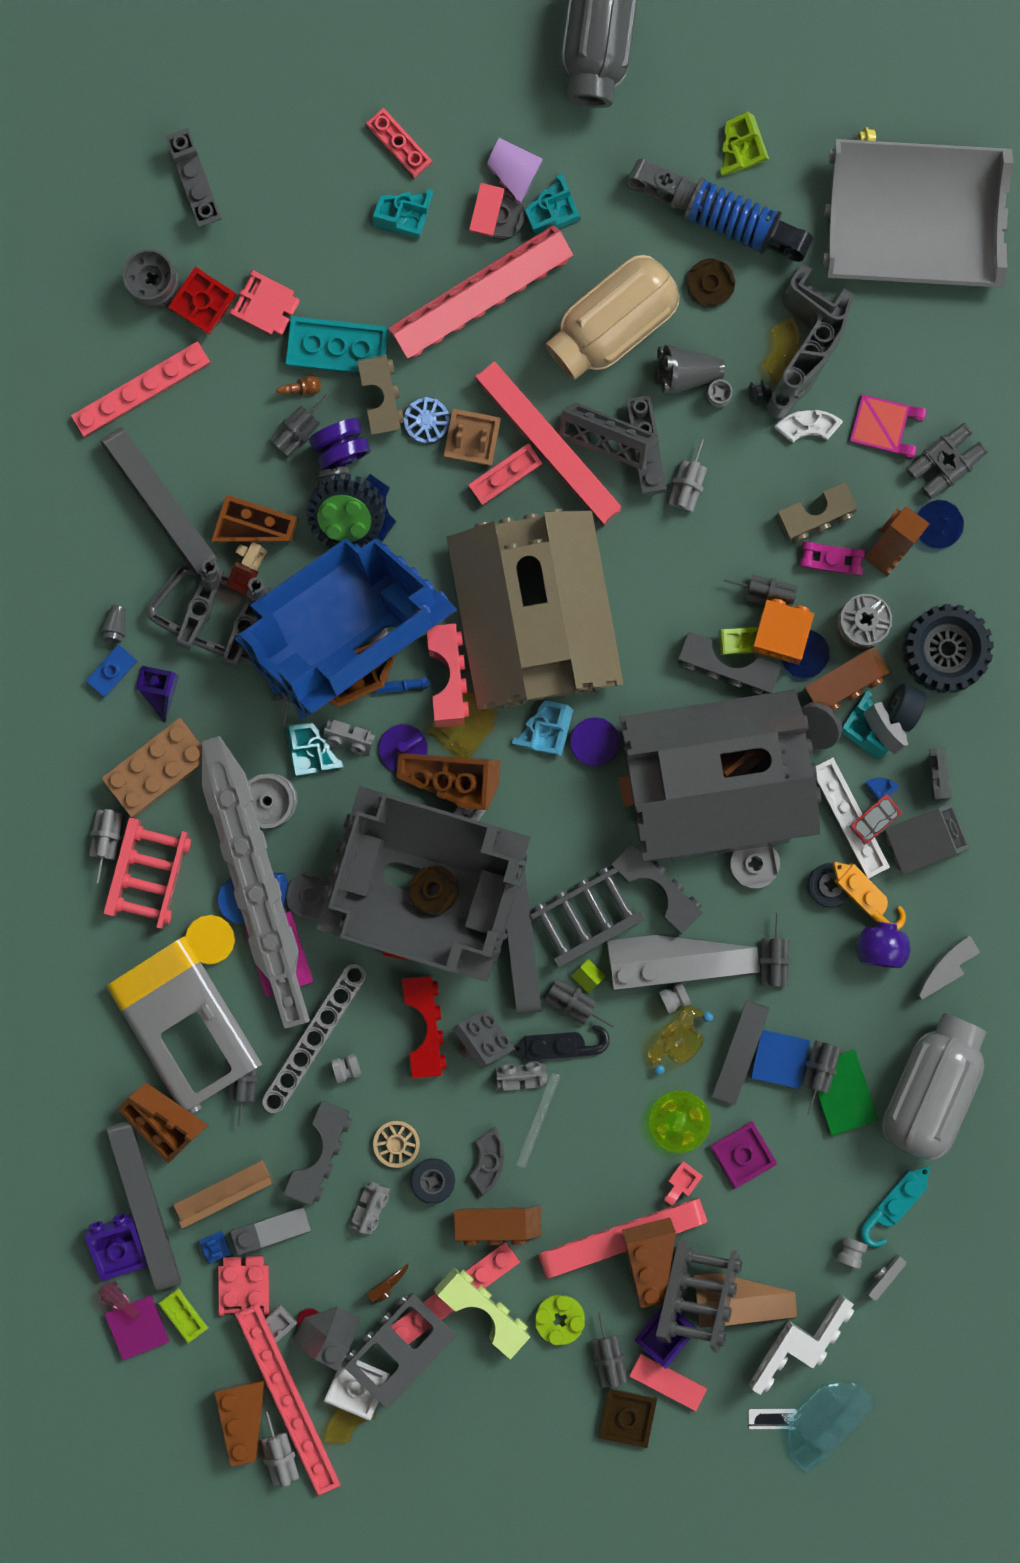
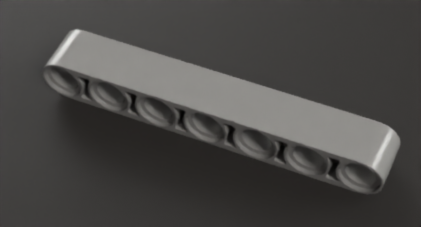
M351 964L344 969L264 1095L263 1106L268 1112L277 1113L281 1111L290 1100L366 979V972L362 966ZM353 968L359 969L362 974L361 979L356 983L351 982L348 978V972ZM339 989H344L348 993V999L343 1004L335 1000V992ZM326 1010L332 1011L335 1015L334 1022L329 1025L323 1023L321 1019L322 1013ZM312 1031H316L321 1035V1042L315 1046L311 1045L308 1041V1035ZM299 1052L305 1053L308 1057L307 1064L302 1067L295 1063V1055ZM286 1073L291 1074L295 1079L294 1085L289 1088L283 1086L281 1082L282 1076ZM273 1094L278 1095L281 1099V1105L277 1109L271 1108L268 1104V1098Z

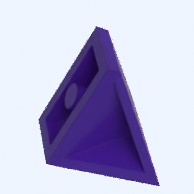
M142 666L135 689L141 692L166 723L179 676L171 671Z

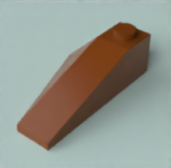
M398 753L397 778L420 789L434 793L442 799H447L459 807L488 810L499 785L500 760Z

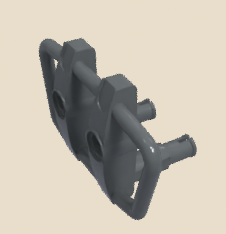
M206 559L202 563V573L198 575L201 576V583L193 599L188 604L182 627L157 613L158 607L185 574L195 575L187 564L180 566L147 607L149 619L178 636L176 646L191 651L195 645L223 656L222 664L235 670L240 662L252 664L249 660V654L239 646L235 638L241 633L238 630L241 626L250 627L258 621L251 604L270 592V588H264L263 580L260 579L258 581V577L250 579L248 584L225 576L223 569L218 570V564L215 560L212 563V559ZM220 585L247 595V601L239 617L234 622V628L227 648L199 637L205 624L210 619V613ZM200 607L205 609L206 612L198 616L193 613V610Z

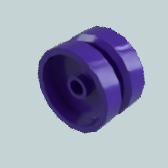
M358 418L337 422L317 431L308 438L313 451L322 452L317 458L321 470L345 467L362 459L371 452L366 438H358L363 432Z

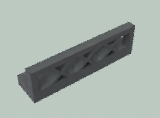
M576 402L562 410L559 432L561 438L643 470L646 468L648 451L658 444L659 435ZM568 424H574L579 434L575 435L568 432ZM587 432H594L600 442L595 443L591 441ZM608 440L616 441L621 450H613ZM630 448L641 451L639 460L633 458L629 451Z

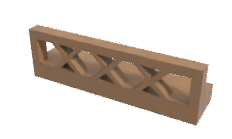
M264 1160L174 1204L173 1206L181 1220L179 1224L183 1229L271 1185L274 1181Z

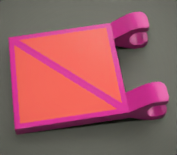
M862 394L850 442L914 458L916 447L901 444L907 416L923 421L926 416V409Z

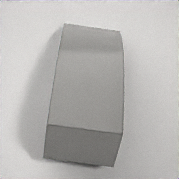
M966 936L957 942L935 963L916 995L919 1000L926 998L964 975L959 965L980 953L971 936Z

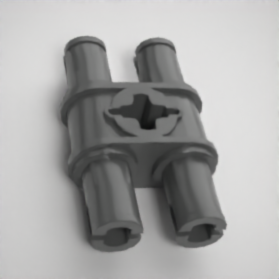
M962 423L950 434L941 435L935 444L923 450L922 457L906 469L914 480L918 479L931 467L937 470L938 475L922 488L929 499H932L947 486L953 487L958 479L967 472L970 473L973 469L972 466L988 453V450L981 442L975 444L964 454H960L957 451V446L972 434L971 429L965 423ZM950 456L952 461L950 464L944 465L942 463L944 457L948 458Z

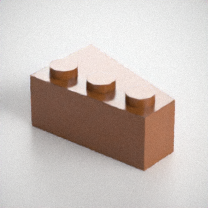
M226 494L211 542H292L300 518Z
M875 647L858 655L805 688L813 702L822 703L834 711L841 707L840 701L846 698L851 701L862 695L861 689L868 685L872 689L884 682L882 677L888 675L891 671L879 650Z
M148 1083L142 1085L118 1108V1111L167 1163H170L186 1149L208 1126L205 1122Z
M541 1206L530 1208H464L454 1210L455 1241H464V1245H478L479 1240H487V1245L502 1244V1240H511L513 1245L526 1244L527 1239L542 1236Z
M670 1217L622 1230L635 1293L641 1308L664 1303L676 1234Z
M264 1378L219 1388L215 1391L231 1467L255 1462L258 1458L265 1389Z

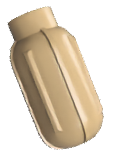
M633 256L570 306L560 322V332L545 343V347L558 366L572 380L577 379L588 369H606L621 359L675 313L679 305L677 284L670 273L651 256Z

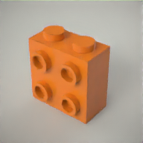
M780 599L766 600L752 652L799 665L815 613L809 612L810 609L804 606H788L785 601Z

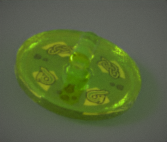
M676 1090L658 1098L650 1110L648 1122L652 1137L662 1148L675 1153H684L696 1149L704 1142L710 1131L711 1118L706 1104L698 1096L687 1091Z

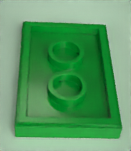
M853 1049L841 1053L835 1068L838 1071L836 1075H833L829 1092L816 1091L831 1136L879 1120L856 1050Z

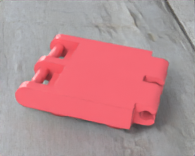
M251 270L249 273L251 277L244 290H240V297L234 309H230L229 314L273 336L274 332L282 335L290 321L289 318L283 316L284 313L293 316L300 300L294 297L295 292ZM255 279H257V281H256L254 287L252 288L251 292L249 293L248 291H249V289H250V287H251L253 281H254ZM244 298H247V300H246L245 304L243 305L241 311L238 312V310H239V308H240V306H241V304H242Z
M246 1256V1265H242L241 1257H223V1266H218L219 1316L235 1314L247 1308V1306L257 1303L260 1306H264V1308H261L264 1316L269 1315V1265H264V1256ZM241 1306V1308L225 1309V1307Z

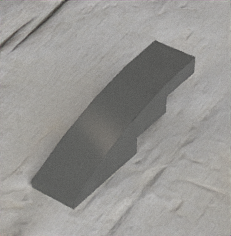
M746 999L712 1097L733 1105L736 1104L770 1007Z

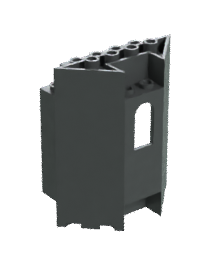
M796 690L619 717L626 769H628L635 810L634 818L643 862L670 857L672 861L772 846L789 843L792 838L820 834L818 803L821 802V793L819 787L817 788L816 786L817 771L815 763L811 764L809 754H813L811 739H806L805 732L809 729L807 715L802 713ZM764 749L771 756V766L765 772L724 778L720 754Z
M359 786L352 812L347 814L344 821V828H346L344 838H340L336 852H339L337 862H333L330 868L329 876H332L330 885H326L323 891L322 900H325L316 930L487 982L492 966L496 963L500 954L502 942L508 936L505 932L518 888L523 886V879L521 878L526 867V852L530 836ZM392 862H400L419 869L428 866H442L449 870L457 880L459 888L457 900L445 913L439 915L424 914L411 902L410 891L391 886L385 881L384 869ZM431 885L428 895L435 896L439 892V885Z

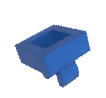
M223 1230L199 1240L208 1264L232 1254Z

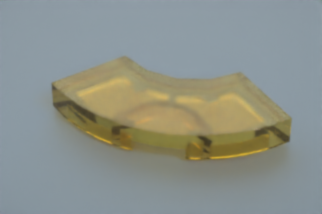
M793 317L771 328L774 339L773 350L762 364L774 384L780 381L785 370L798 352L799 334Z
M339 1408L328 1425L325 1442L350 1443L352 1433L366 1419ZM376 1410L373 1414L372 1419H376Z

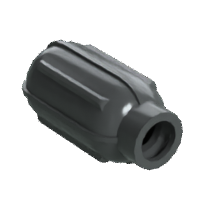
M568 0L560 65L569 78L566 94L567 101L590 108H606L613 104L615 86L621 84L626 77L629 67L638 0Z

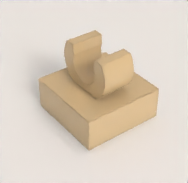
M252 542L249 548L240 544L235 553L243 558L241 564L256 573L267 551L261 545Z

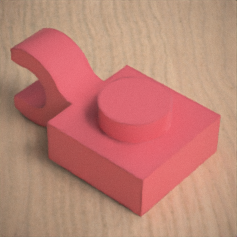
M682 1161L668 1180L673 1187L663 1200L673 1206L682 1192L687 1196L691 1194L703 1175Z

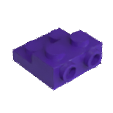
M119 1214L113 1217L112 1222L105 1224L102 1221H96L89 1225V1229L85 1230V1240L101 1281L148 1267L133 1215Z

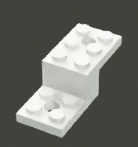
M840 1294L814 1336L788 1320L748 1383L751 1389L760 1395L763 1390L768 1392L775 1379L772 1377L777 1369L781 1371L788 1360V1357H786L787 1352L811 1368H814L816 1364L820 1366L827 1355L825 1349L829 1343L834 1344L841 1331L838 1330L843 1321L847 1323L854 1312L851 1308L854 1304Z

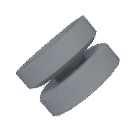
M275 773L257 775L248 780L253 797L252 804L259 827H277L291 819L296 812L298 796L290 780L283 775ZM268 796L272 799L271 805H266L265 799H267Z

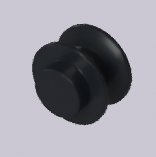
M761 379L760 385L755 386L753 382H750L748 386L750 401L756 406L758 405V400L761 399L768 403V398L772 396L769 383H764V380Z

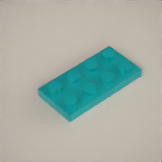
M291 316L286 366L360 374L357 360L386 355L389 327Z

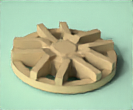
M388 1122L381 1126L374 1136L373 1148L375 1155L386 1166L394 1168L404 1167L410 1164L419 1152V1136L415 1129L405 1122ZM391 1125L402 1126L398 1134ZM387 1127H390L393 1133L390 1137L383 1131ZM406 1127L411 1132L404 1138L401 1133ZM382 1133L387 1141L377 1142L379 1135ZM412 1133L415 1137L416 1144L407 1142V1140L412 1136ZM386 1144L387 1150L379 1152L377 1146ZM406 1145L415 1147L413 1154L405 1150ZM390 1152V1158L388 1162L384 1158H382L381 1155ZM402 1153L410 1156V1159L403 1163ZM393 1154H399V1163H392Z

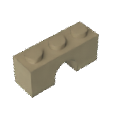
M387 355L357 360L362 386L376 385L384 393V398L379 405L367 408L371 434L399 430L400 423L404 422L402 408H396L395 399L400 397L397 384H392L390 376L395 374L393 360H387Z
M846 482L830 488L821 494L825 510L820 515L808 514L801 502L778 511L776 516L788 542L793 539L796 543L809 537V532L817 529L818 533L831 528L830 523L836 520L843 523L854 517L853 513L858 508Z

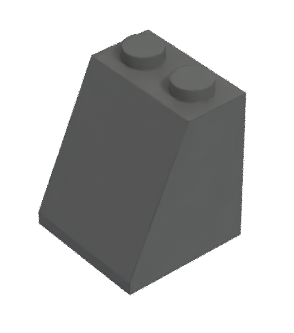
M952 803L885 828L887 844L893 848L896 855L894 857L895 864L899 870H902L903 875L970 849Z

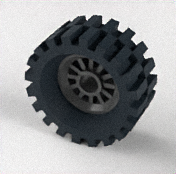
M944 604L941 607L935 606L927 612L925 611L911 624L912 626L907 630L906 640L903 643L902 650H905L903 659L904 663H908L909 668L907 670L909 674H914L916 677L915 681L919 685L923 683L926 685L925 689L930 691L938 690V693H955L968 688L986 673L989 668L987 666L992 661L993 655L991 650L994 648L993 641L990 642L989 636L992 635L990 629L986 630L983 625L986 622L982 617L978 619L975 616V611L972 609L969 611L964 610L962 605L954 607L951 604ZM941 632H944V639L940 634ZM949 632L953 633L951 639H949ZM956 636L960 638L957 642L954 641ZM963 642L964 647H958V644ZM948 643L952 646L953 653L951 656H946L942 653V644ZM930 644L936 646V648H929ZM958 651H965L964 655L958 653ZM930 652H936V655L931 657ZM937 657L940 658L938 663L934 661ZM955 657H957L958 659H960L961 662L958 663V661L956 660ZM943 660H945V667L941 666ZM950 660L954 665L953 667H950Z

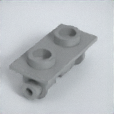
M328 720L324 729L323 739L330 746L350 749L353 753L359 755H370L371 746L375 739V735L371 734L372 731L355 727L353 734L348 733L349 724Z
M529 1062L526 1065L515 1066L514 1064H505L501 1067H496L498 1089L503 1088V1091L520 1089V1081L525 1080V1089L543 1087L542 1085H547L545 1063Z
M370 1181L369 1185L365 1186L360 1201L367 1204V1207L365 1209L357 1206L351 1220L353 1223L351 1228L358 1230L360 1233L372 1234L379 1224L378 1217L380 1212L388 1202L390 1188L379 1186V1184Z

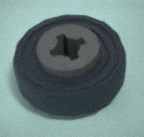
M832 863L818 866L811 873L808 880V890L812 899L825 907L839 906L849 898L834 882L836 876Z

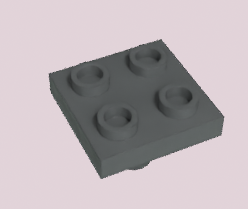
M487 1009L458 1023L452 1028L464 1045L460 1048L461 1056L468 1061L474 1059L480 1069L485 1068L515 1050L509 1038L504 1034Z

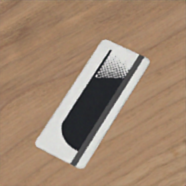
M749 1409V1429L797 1428L796 1409Z

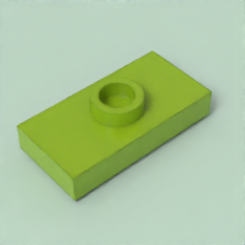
M758 627L718 630L721 655L755 653L752 652V647Z
M180 1288L158 1303L187 1343H190L209 1328Z

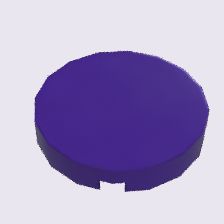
M593 717L583 720L576 726L572 732L570 743L573 754L580 762L588 766L597 767L607 764L614 758L618 752L620 740L613 724L603 718Z

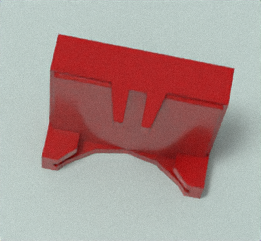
M195 266L168 308L173 314L184 318L203 332L211 335L217 324L222 322V317L226 316L227 310L237 294Z

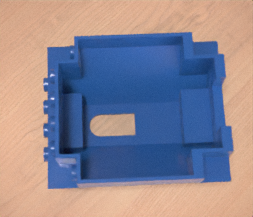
M345 538L251 604L258 621L241 632L235 640L249 654V660L259 674L266 678L274 695L276 696L281 692L294 705L302 721L458 609L449 602L442 591L437 592L428 579H422L416 568H410L401 555L396 556L386 544H382L378 539H373L361 548L358 544L353 545ZM388 627H396L359 655L354 651Z

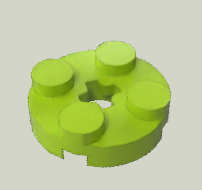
M555 1294L547 1297L540 1303L536 1312L535 1324L537 1331L544 1340L554 1345H566L575 1341L581 1335L585 1326V1315L583 1308L576 1299L567 1295ZM556 1313H559L561 1316L564 1314L567 1316L564 1320V1326L553 1323L556 1319Z

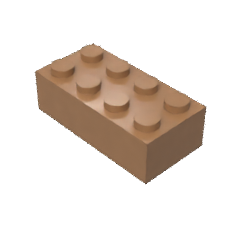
M179 718L101 779L128 814L135 819L202 767V744L183 719Z

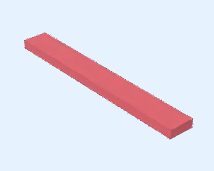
M259 1303L235 1313L317 1496L339 1487L341 1483Z

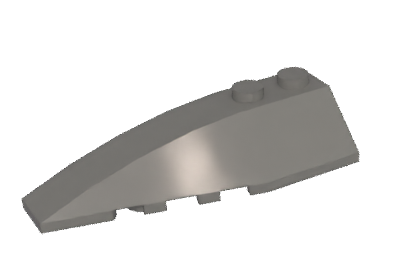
M662 935L607 941L613 990L760 972L757 947Z

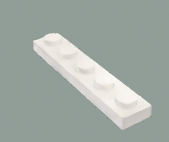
M834 758L817 765L816 781L865 876L870 878L890 868L875 837L864 845L850 829L849 825L859 818L862 812Z

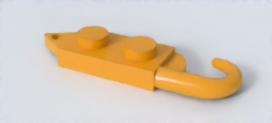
M832 862L836 876L834 882L875 922L890 923L883 916L888 906L887 897L855 864L850 863L847 865ZM901 906L897 907L900 915L899 920L896 923H891L898 925L897 931L903 927L906 919L905 911Z

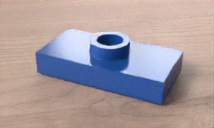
M118 644L86 682L106 698L138 661Z

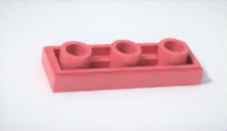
M384 108L365 123L366 127L414 179L433 163L429 156ZM402 140L403 143L401 145H396L395 141Z

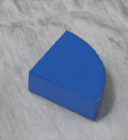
M873 778L865 782L877 800L885 794L889 796L900 788L895 782L886 778Z

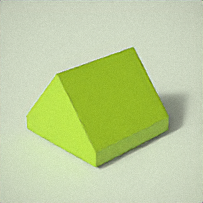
M589 959L571 975L588 994L606 977Z

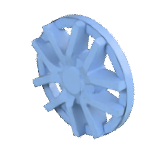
M425 397L415 400L409 405L404 415V426L411 438L420 443H434L440 440L448 431L450 424L448 410L440 401L434 398ZM424 402L423 410L416 405ZM427 402L434 403L431 411L426 410ZM437 405L440 406L444 412L435 413ZM412 408L419 412L417 417L410 414ZM445 416L446 421H437L436 417ZM408 417L415 420L410 426H408ZM418 425L420 427L419 431L413 434L411 429ZM445 425L443 431L439 433L436 426ZM434 429L437 436L431 438L429 430ZM425 430L428 439L419 438L418 436Z

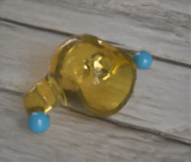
M686 1006L679 1014L677 1020L668 1022L662 1028L659 1040L649 1050V1057L655 1066L656 1074L661 1075L665 1072L664 1066L661 1065L662 1056L667 1055L675 1063L681 1065L697 1054L704 1043V1037L693 1026L694 1018H702L705 1022H711L713 1020L711 1012H704L693 1006Z

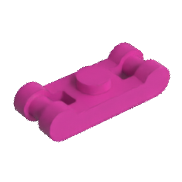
M802 542V550L804 552L803 558L800 559L799 567L862 576L863 568L861 563L862 559H865V550ZM813 552L820 553L819 561L812 560ZM845 557L852 558L851 566L844 565Z

